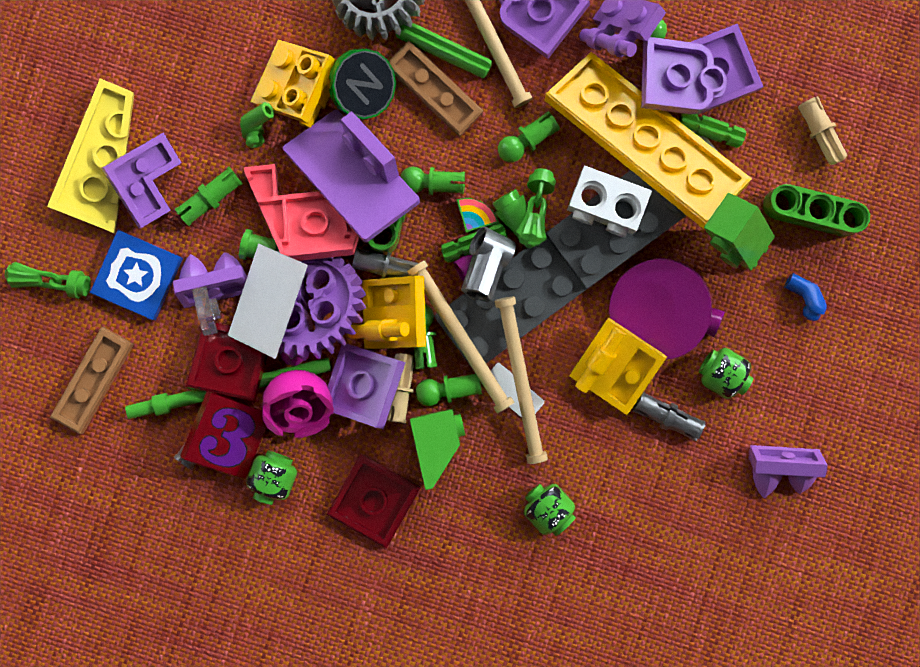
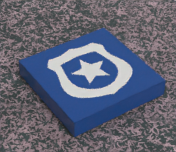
M117 230L90 293L156 321L183 258Z

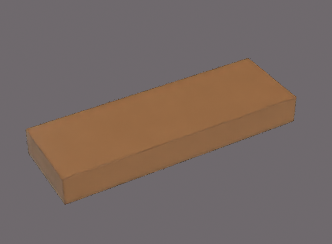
M410 41L389 61L394 70L395 77L459 137L483 114V110Z
M101 327L50 418L79 434H84L134 343L105 327Z

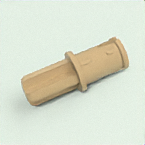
M819 97L811 98L799 105L798 109L805 118L812 133L810 138H816L828 163L834 165L843 161L847 157V153L834 130L837 125L835 122L831 123Z
M399 353L395 355L394 359L405 362V366L386 421L406 424L409 395L414 392L410 388L415 358L409 354Z

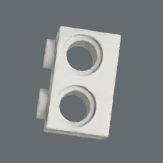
M584 165L567 211L573 212L572 218L589 225H592L593 221H597L607 225L606 231L617 236L626 237L627 233L633 235L638 230L652 190ZM587 189L595 190L600 196V203L596 206L586 205L581 197L582 192ZM621 201L629 203L633 208V216L629 219L619 217L615 211L616 203Z

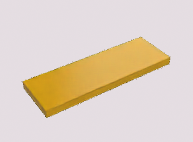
M592 52L545 95L547 103L703 229L727 193L738 196L752 179L667 111L641 108L642 91Z

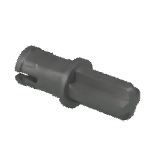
M357 247L352 267L353 269L382 275L381 278L386 276L393 278L409 276L407 271L418 263L391 257L390 252L385 255Z

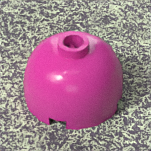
M306 370L287 371L273 378L265 389L262 404L263 421L266 427L276 435L283 436L284 431L294 433L295 438H303L318 433L330 423L329 417L334 412L333 400L327 384L315 373Z

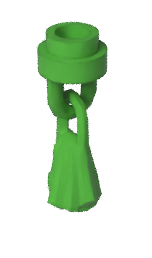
M535 169L528 179L527 187L536 195L529 199L524 219L516 231L519 242L524 244L526 248L539 246L541 242L547 239L545 232L547 203L542 195L553 193L556 184L554 174L548 169ZM541 203L539 214L533 213V206L535 205L538 208Z
M18 262L8 265L5 270V278L11 288L42 287L66 291L68 297L77 299L81 296H87L90 290V277L86 276L83 271L72 270L69 275H57L53 272L37 270ZM42 276L50 277L49 283L42 282ZM62 280H67L66 285H61Z

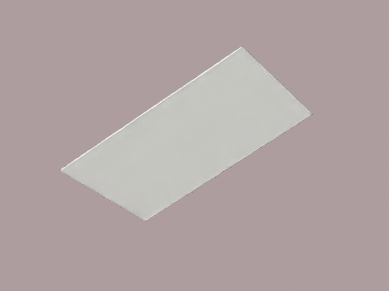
M258 244L228 336L276 359L308 265Z

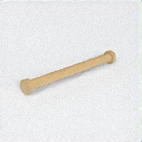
M465 0L514 98L511 101L514 108L527 104L533 98L530 92L525 91L481 1Z
M425 260L418 263L407 271L409 276H424V293L494 401L495 406L493 408L496 413L503 411L512 405L514 400L511 396H506L426 270L428 265Z
M515 296L500 298L494 302L495 307L500 309L529 454L526 455L527 463H541L548 460L547 452L542 450L513 307L516 304Z

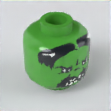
M726 347L718 351L711 350L699 369V373L702 374V384L724 399H730L737 393L744 395L754 379L749 375L751 363Z
M267 451L266 455L256 456L246 481L247 487L255 492L253 496L255 500L273 505L274 500H285L289 497L297 476L296 468L291 465L293 459L273 451Z
M538 484L525 496L529 503L525 506L524 515L543 535L551 533L555 536L559 535L576 518L573 515L575 510L574 502L557 484H550L545 488Z

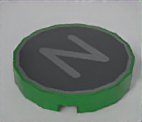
M364 48L349 50L337 58L329 74L330 98L337 109L346 115L352 111L361 119L376 117L387 109L394 97L396 87L394 70L388 59L377 51Z

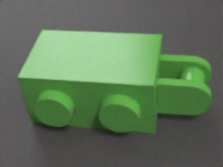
M729 192L704 226V229L712 239L710 244L721 252L719 257L725 263L734 268H738L741 265L750 271L756 268L758 260L763 253L767 252L769 244L775 237L757 206Z

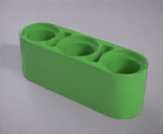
M783 184L776 187L763 200V209L770 218L837 236L847 237L861 232L870 222L869 210L860 202L791 184ZM777 194H782L788 199L789 207L787 210H782L776 205ZM811 203H816L821 207L822 216L820 219H816L810 214L809 207ZM845 211L852 213L855 217L853 228L847 226L843 220Z

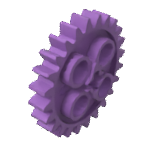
M341 256L335 259L331 257L300 261L308 266L278 351L279 354L284 352L290 359H293L298 353L301 359L306 361L309 353L312 352L317 359H320L322 349L324 348L331 354L334 353L333 343L336 341L343 346L346 345V341L343 338L345 333L350 335L356 334L351 324L352 322L362 323L363 321L356 311L366 309V305L361 300V298L366 296V293L360 286L362 280L355 274L353 267L350 264H346ZM307 278V280H306L307 286H306V289H305L304 280ZM329 281L325 287L319 289L320 285ZM334 312L329 319L323 320L328 313ZM300 320L296 327L290 329L294 322ZM313 320H314V322H315V330L312 332V330H313V324H312V323H313Z

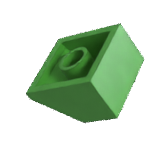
M453 408L410 418L425 490L433 489L460 446L459 437L465 436L461 414L454 415Z

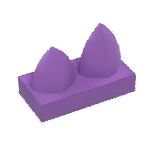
M224 252L212 272H207L203 263L190 254L181 268L179 279L173 281L174 293L184 308L226 299L242 294L247 275L238 260L228 253Z
M750 445L748 458L753 467V479L758 492L763 498L773 492L783 475H788L791 486L799 494L811 487L817 477H826L827 463L819 449Z

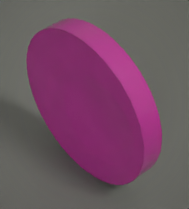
M656 258L635 265L619 279L611 295L609 312L612 320L667 356L666 360L688 353L703 339L712 317V300L706 283L695 270L676 260Z

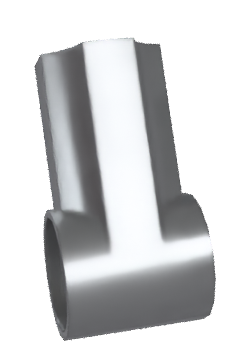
M485 226L476 232L469 248V253L473 257L461 288L465 296L484 302L492 301L501 271L509 264L515 253L516 243Z

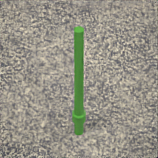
M329 357L263 373L259 388L268 386L273 378L291 370H306L315 374L332 371ZM190 390L169 396L167 393L152 396V400L127 405L125 410L128 419L153 413L156 416L171 413V409L203 402L206 393Z

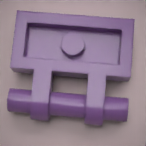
M604 0L593 17L598 28H584L581 30L579 37L582 42H585L592 49L602 50L604 48L607 49L609 54L616 57H623L624 55L632 57L637 50V46L634 43L635 40L647 41L666 12L660 4L646 0Z

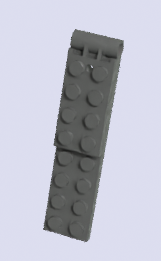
M630 170L620 179L652 190L638 230L633 235L627 233L626 237L614 235L606 231L607 225L597 221H593L592 225L582 223L573 219L572 213L547 231V239L541 242L539 246L526 248L511 259L509 264L501 271L492 301L474 300L465 296L464 293L449 304L483 360L487 363L507 348L500 309L495 307V300L515 296L516 304L513 307L519 337L521 338L687 215ZM599 194L585 204L588 206L598 205L600 203ZM624 201L616 203L615 211L619 217L629 219L633 216V208L629 203ZM438 313L434 315L435 319L466 359Z

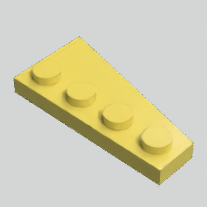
M99 79L47 207L115 234L120 198L101 168L127 152L134 101L133 92Z

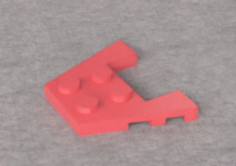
M275 164L244 167L247 180L281 254L297 261L354 255L359 236L319 191L279 195L278 175Z

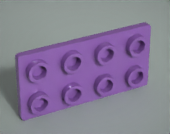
M333 110L283 146L284 153L364 242L370 241L420 203L419 196L399 176L395 157L352 111L343 116L339 110Z

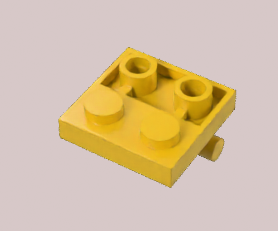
M278 40L250 102L256 106L267 102L272 106L275 113L298 120L300 125L309 128L314 125L320 109H325L329 100V89H331L329 74L336 60L329 54Z
M424 276L362 280V288L366 293V296L363 297V303L366 305V309L363 310L364 324L351 325L356 334H348V337L351 339L364 338V349L426 347Z
M608 318L569 376L577 381L575 386L582 392L587 393L590 390L628 415L667 356L611 318Z

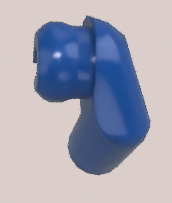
M791 273L784 288L803 297L806 304L803 308V316L810 321L819 320L821 314H825L827 304L820 288L815 283L795 273Z

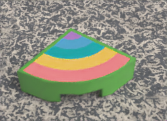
M472 198L457 199L466 233L479 230L483 226L490 227L499 224L493 210L485 203Z

